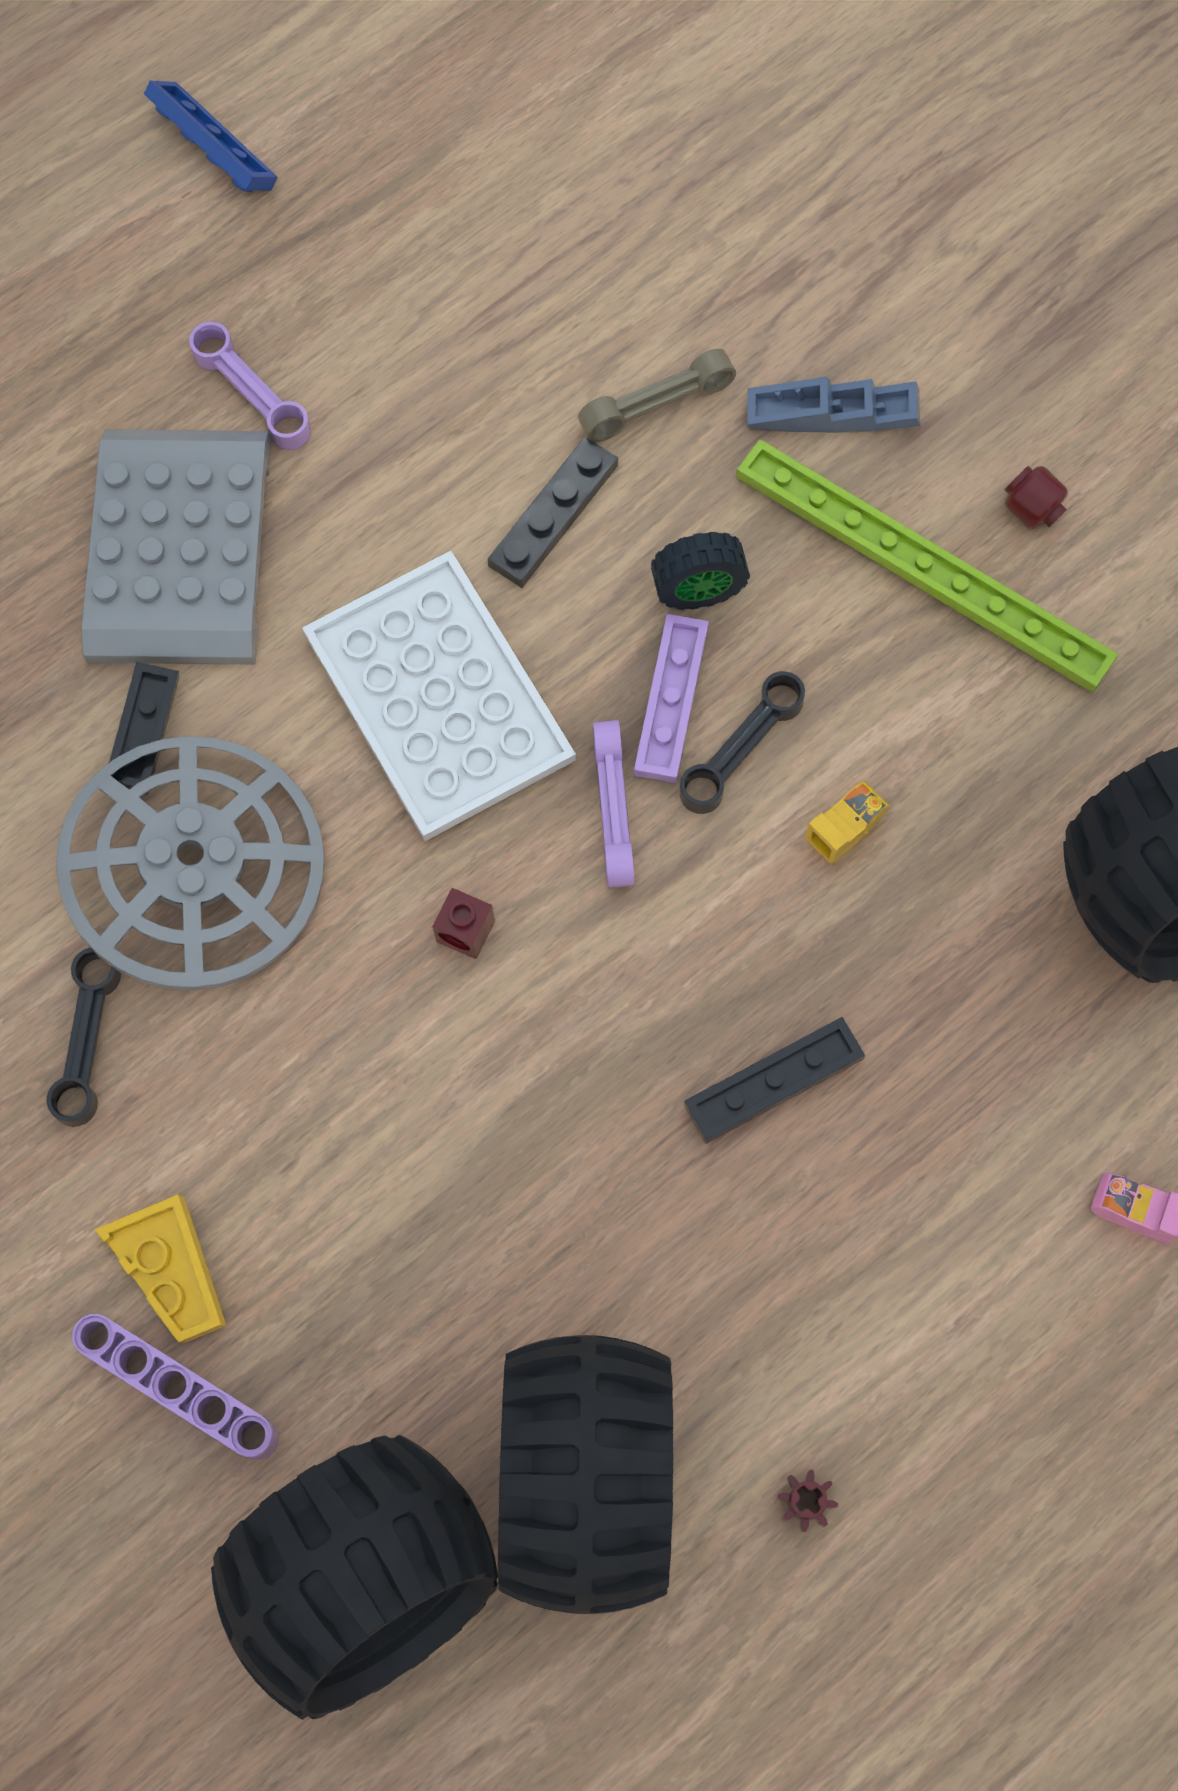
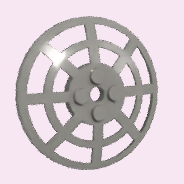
M184 736L161 739L138 746L112 760L90 779L78 793L65 817L58 840L56 867L59 890L68 917L82 940L99 958L120 973L142 983L166 989L196 991L223 987L247 979L270 966L290 949L305 930L316 908L323 883L324 851L321 831L312 807L297 784L280 767L263 755L237 743L210 737ZM197 747L213 748L234 753L254 762L264 769L265 772L247 786L240 780L225 773L197 768ZM179 748V769L152 775L137 783L131 789L126 788L111 776L121 767L142 756L166 749ZM197 781L220 785L235 792L237 796L221 810L210 805L198 803ZM172 782H179V804L156 812L140 799L144 794L157 787ZM279 783L288 791L300 810L308 831L310 845L283 843L277 820L267 803L262 799L264 795ZM99 789L116 803L110 809L102 824L97 840V850L70 854L71 839L78 817L88 799ZM252 807L264 823L270 843L243 842L234 822ZM126 811L145 825L138 838L137 846L110 848L115 828ZM186 846H196L202 850L204 855L199 863L185 865L178 859L180 850ZM244 861H270L267 879L260 893L254 899L238 884L243 871ZM284 862L310 863V876L304 898L294 917L284 928L266 910L279 887ZM137 864L139 874L145 886L127 903L115 885L111 867ZM97 868L98 878L104 895L118 914L101 936L90 925L78 904L70 872ZM226 897L241 911L238 916L223 924L202 929V907L212 905ZM159 899L171 906L183 908V930L160 926L147 920L143 915ZM252 922L272 941L261 951L239 963L218 970L203 971L202 944L214 943L229 938L247 928ZM132 927L155 940L174 945H184L185 972H171L146 966L123 955L115 947Z

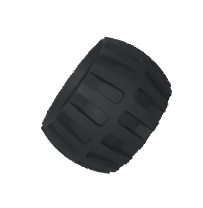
M1175 747L1165 752L1162 750L1146 758L1144 762L1129 771H1123L1110 780L1109 785L1103 788L1097 795L1091 796L1081 806V811L1075 820L1069 822L1065 831L1066 841L1063 842L1066 876L1073 900L1082 920L1099 945L1110 957L1138 979L1142 978L1149 983H1159L1165 980L1178 981V747Z
M597 1335L556 1337L534 1342L506 1353L502 1397L499 1477L498 1589L500 1592L536 1607L572 1614L616 1612L631 1609L667 1595L671 1562L674 1454L673 1383L671 1359L668 1356L634 1342Z
M386 1435L379 1436L358 1446H350L337 1452L335 1456L317 1466L313 1465L297 1475L296 1479L264 1499L258 1508L231 1530L228 1539L215 1552L213 1556L214 1566L211 1567L217 1610L222 1626L237 1657L254 1681L272 1699L302 1720L306 1717L311 1719L322 1718L328 1713L337 1710L341 1711L352 1706L360 1699L373 1692L376 1693L411 1668L413 1669L445 1642H448L458 1634L462 1627L483 1609L487 1599L496 1591L498 1586V1573L492 1544L484 1522L470 1496L448 1469L433 1455L401 1435H397L395 1438H389Z

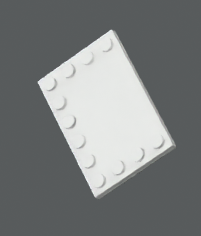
M452 551L302 627L307 641L424 841L437 836L576 761V753Z

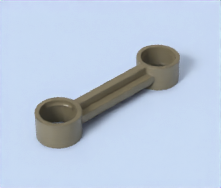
M712 349L698 356L687 370L617 400L610 396H604L589 402L579 412L578 420L589 440L602 442L619 433L626 422L698 391L704 395L721 391L735 379L736 370L723 349Z

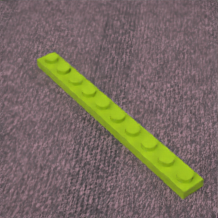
M758 440L737 468L736 478L1088 691L1094 693L1118 656V653L763 440Z

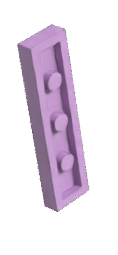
M671 614L666 615L634 767V776L677 783L709 621Z

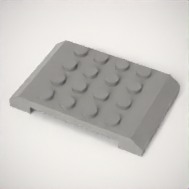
M105 429L99 444L81 628L83 656L87 663L140 662L255 665L258 625L255 618L266 476H269L271 436L269 431Z

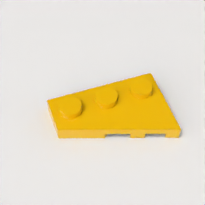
M177 1194L94 1229L103 1242L107 1243L119 1258L118 1262L126 1273L133 1277L147 1296L146 1300L177 1342L185 1344L227 1326L184 1196Z

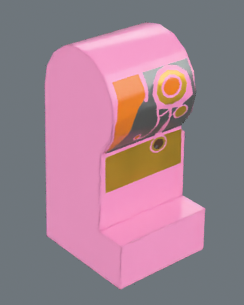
M1103 1173L1101 1175L1091 1205V1211L1094 1214L1166 1245L1177 1238L1178 1193L1173 1191L1166 1193L1144 1184L1139 1185L1126 1177L1116 1174Z

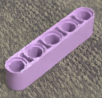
M89 1314L82 1317L76 1323L72 1332V1341L75 1348L81 1354L228 1448L251 1460H263L276 1450L278 1431L270 1420L103 1315ZM106 1326L108 1330L106 1343L101 1348L92 1350L89 1346L90 1334L94 1329ZM137 1351H145L147 1355L145 1368L137 1374H129L127 1369L129 1357ZM176 1375H183L186 1380L184 1393L176 1399H168L165 1393L167 1382ZM214 1400H223L226 1406L223 1419L216 1424H207L204 1418L206 1406ZM252 1425H262L265 1430L264 1442L260 1447L248 1450L243 1443L245 1431Z

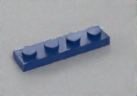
M149 81L144 95L156 105V111L163 117L172 120L181 129V134L184 138L197 144L206 152V158L212 164L224 169L232 177V182L236 187L246 192L272 190L278 177L177 82Z

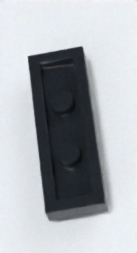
M136 662L109 763L138 746L164 738L179 681V671ZM160 751L142 756L128 763L111 776L126 788L131 789L137 783L154 775Z

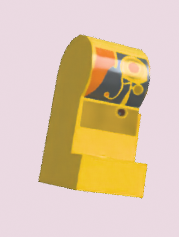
M863 781L851 789L843 799L823 814L821 812L809 822L805 839L833 865L869 833L868 831L888 812L890 805L866 781Z

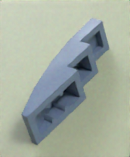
M828 377L748 388L747 425L749 429L827 433L879 431L920 426L919 387L917 382L875 387L872 379L831 385Z

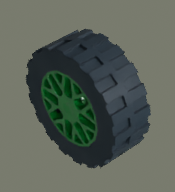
M725 532L697 533L689 537L680 538L678 541L666 545L663 550L658 551L655 559L651 561V570L659 601L662 604L665 603L669 608L674 607L679 610L699 609L724 602L731 596L741 592L740 590L748 584L747 579H750L742 543L739 542V538L736 536L732 537L729 533Z

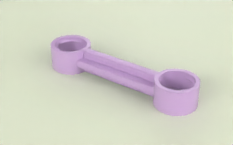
M204 322L193 329L190 334L189 343L197 364L207 370H219L267 420L270 436L275 445L286 450L302 447L311 435V427L306 410L296 402H282L234 352L229 332L222 324ZM217 338L225 341L224 346L215 353L207 354L198 350L200 345L208 339ZM294 417L303 421L302 426L296 432L290 434H282L275 430L276 425L285 418Z
M619 720L593 722L608 888L634 886V867L629 834Z

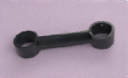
M786 671L771 674L763 683L760 704L707 764L694 765L685 771L680 783V799L689 811L697 814H706L714 811L722 801L724 782L777 721L793 719L800 713L804 702L805 687L798 676ZM776 686H787L797 693L798 699L791 706L779 707L769 700L768 691ZM707 778L716 785L717 794L709 800L699 801L689 796L686 787L693 779Z
M91 948L81 951L74 958L71 965V975L79 986V993L63 1078L51 1086L46 1099L50 1113L62 1124L70 1127L86 1124L97 1111V1096L89 1086L105 996L117 988L121 979V973L111 966L110 974L104 982L94 986L84 984L82 980L84 967L93 960L101 959ZM70 1088H83L87 1095V1103L83 1110L74 1116H65L59 1113L57 1105L60 1096Z

